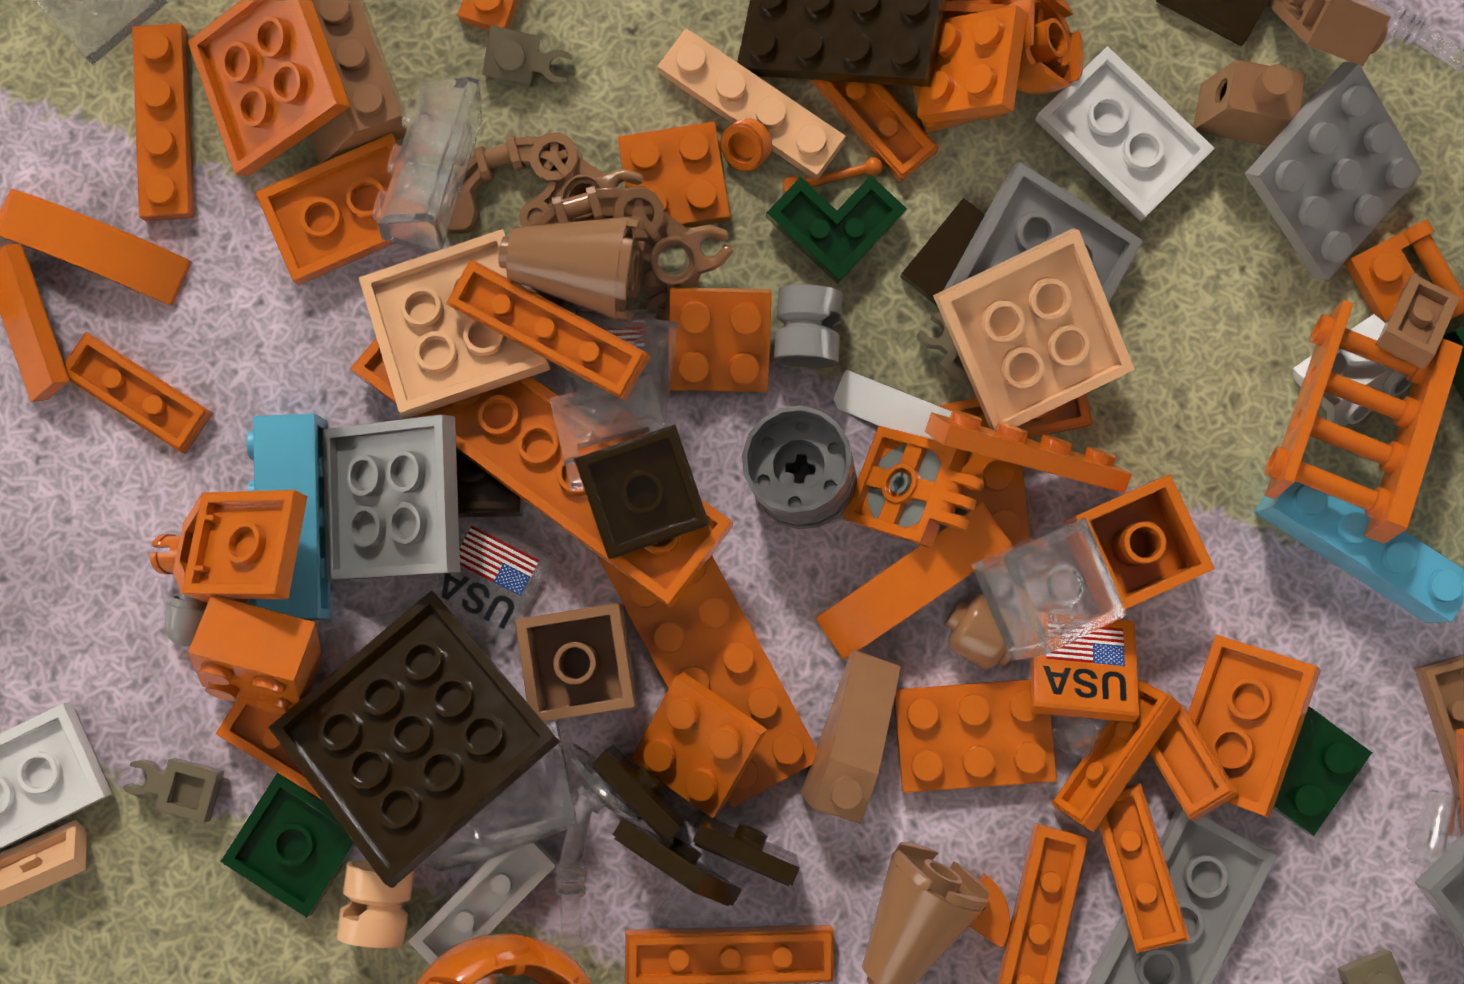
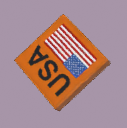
M1033 611L1030 618L1031 713L1135 722L1139 717L1135 621Z

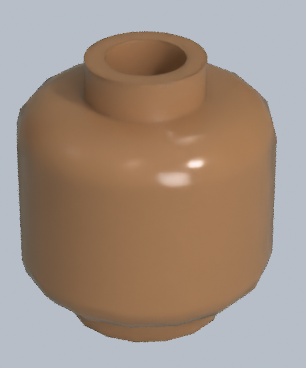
M983 593L975 595L968 604L959 599L944 623V626L951 629L948 638L950 649L985 670L991 669L997 664L1003 667L1006 666L1024 637V631L1019 629L1020 619L1018 614Z

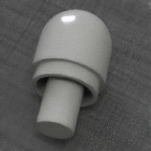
M181 592L179 596H171L170 603L167 604L165 618L167 637L177 645L190 646L207 603L181 594Z

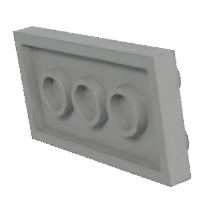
M1179 803L1160 839V843L1191 941L1136 953L1123 911L1086 984H1213L1277 856L1205 816L1196 821L1190 820Z

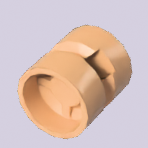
M352 861L347 863L343 894L350 901L349 904L340 908L337 940L345 944L368 948H395L403 946L406 940L409 914L402 909V904L409 901L412 897L415 869L394 888H391L382 882L368 861Z

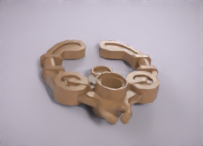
M560 132L546 133L541 137L526 136L516 138L513 135L506 138V144L488 150L483 146L474 148V155L457 170L448 182L439 204V212L444 230L447 233H469L474 230L479 216L474 193L484 182L494 179L492 169L512 163L516 171L526 169V165L531 166L536 175L548 184L542 193L522 207L519 215L522 227L532 226L536 219L553 205L552 197L561 195L562 199L580 195L586 193V188L590 186H595V189L617 188L624 181L640 185L643 182V176L640 173L627 169L603 174L583 160V155L572 139ZM592 212L568 220L569 222L595 219ZM603 215L604 219L614 218V216ZM528 288L530 291L544 297L545 299L555 304H563V300L560 298L554 297L552 295L546 294L533 288Z
M590 186L586 188V193L566 199H562L561 195L552 197L553 205L542 213L532 225L569 222L568 219L592 212L595 220L604 219L603 215L614 216V218L633 216L643 219L645 229L635 228V240L645 242L639 292L649 296L643 307L646 351L648 354L658 350L668 343L670 287L696 288L701 274L721 267L733 253L732 246L727 244L722 246L716 256H705L701 250L702 242L708 237L721 242L726 241L729 237L727 230L713 225L687 229L664 212V206L657 194L645 186H630L627 189H595V186ZM668 246H679L686 253L684 264L674 271L665 270L658 264L661 251Z

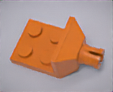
M296 490L202 492L183 522L181 535L162 534L154 539L152 547L170 548L169 552H150L151 565L159 574H174L181 594L208 603L211 595L247 604L248 599H289L308 496Z

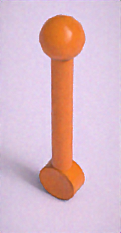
M871 157L866 160L865 164L822 174L817 181L811 177L803 180L811 187L863 174L877 176L883 170V163L877 157ZM789 176L784 180V193L799 179L798 177Z

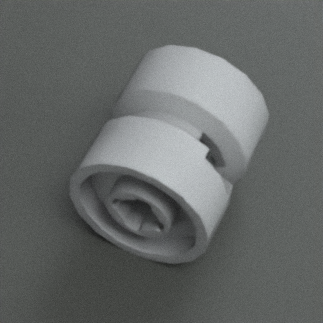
M789 285L779 288L777 319L784 323V327L776 330L774 361L789 366L815 368L838 365L840 335L833 330V327L841 323L843 293L841 291L819 285Z

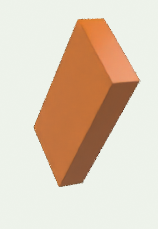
M1182 705L1149 753L1188 818L1196 821L1239 795V792L1185 706Z

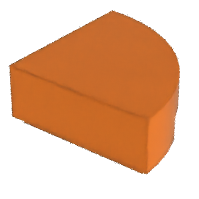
M983 873L979 880L989 891L987 898L989 901L986 904L985 910L969 927L1002 948L1010 928L1008 903L998 885Z

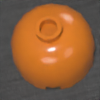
M1015 0L1007 7L1017 5L1028 13L1017 91L1037 96L1072 86L1070 83L1079 80L1082 75L1084 51L1080 30L1071 33L1065 19L1073 15L1069 5L1064 0Z

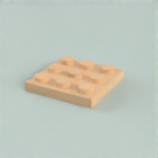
M503 229L358 277L397 408L403 419L551 370L548 360L446 304L470 259L508 278L506 268H500L498 261L500 243L502 238L506 237Z
M1070 229L933 295L990 429L996 430L998 422L1015 427L1022 425L1135 370L1079 229Z

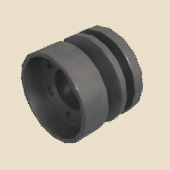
M803 405L779 408L761 418L747 436L742 452L744 477L762 510L779 524L796 529L821 527L837 518L851 502L856 485V474L850 442L840 424L825 412ZM807 464L811 474L806 475L804 483L798 484L791 473H798L801 465Z

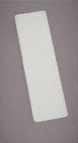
M849 370L844 372L833 398L837 408L841 411L878 426L931 439L934 438L925 433L931 412L950 417L952 412Z

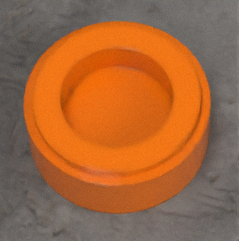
M742 118L724 130L720 146L724 158L732 167L740 171H752L770 157L772 139L766 127L759 121L752 118Z

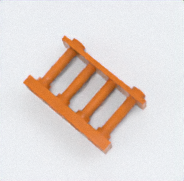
M1343 300L1329 316L1322 314L1311 332L1309 342L1316 345L1281 447L1277 446L1273 450L1266 464L1264 474L1271 478L1265 496L1276 499L1296 481L1365 509L1364 514L1370 517L1364 536L1385 544L1408 529L1463 346L1442 339L1435 356L1427 367L1422 369L1408 361L1400 360L1390 352L1375 345L1377 340L1347 329L1346 325L1354 303ZM1340 348L1406 374L1407 381L1412 382L1409 395L1402 400L1331 372L1338 349ZM1324 392L1392 418L1393 425L1398 426L1394 441L1386 444L1316 416ZM1309 436L1378 463L1379 470L1384 471L1380 487L1378 486L1372 490L1301 461Z

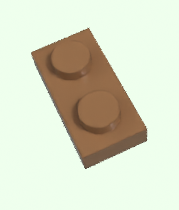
M1412 274L1402 288L1375 345L1390 352L1400 360L1408 361L1425 369L1437 352L1460 297Z

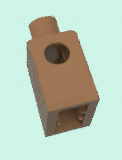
M1243 60L1233 61L1201 84L1193 128L1199 133L1269 146L1301 110L1306 75L1303 72L1289 70L1286 66L1280 64L1268 66Z

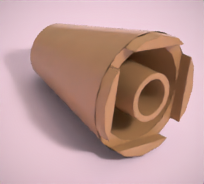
M629 216L515 227L510 237H503L501 240L498 257L499 267L506 268L507 277L512 281L612 319L630 322L634 311H627L625 307L628 298L638 300L645 242L635 240V228L645 229L644 221L641 217Z
M899 843L890 859L862 968L868 976V984H916L985 910L986 904L989 901L987 899L989 896L988 889L977 877L955 861L950 868L934 861L933 859L938 855V852L916 843Z

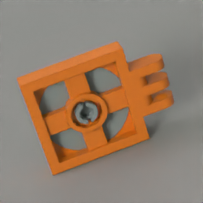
M878 426L856 482L851 502L847 505L842 519L854 525L932 549L940 525L962 531L967 530L970 521L961 515L954 514L956 507L973 512L977 501L961 494L964 488L981 492L985 481L961 473L968 455L967 451L942 445L935 439Z

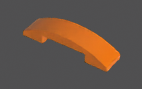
M10 189L0 210L1 238L21 244L23 247L35 252L39 251L170 306L173 305L192 263L189 259L121 229L15 189Z
M983 503L977 505L973 512L969 511L963 515V517L970 521L966 531L947 526L937 533L932 549L920 545L815 618L843 659L849 657L851 649L860 650L1012 545Z

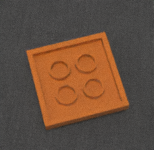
M240 0L187 41L235 175L251 176L351 107L312 0Z

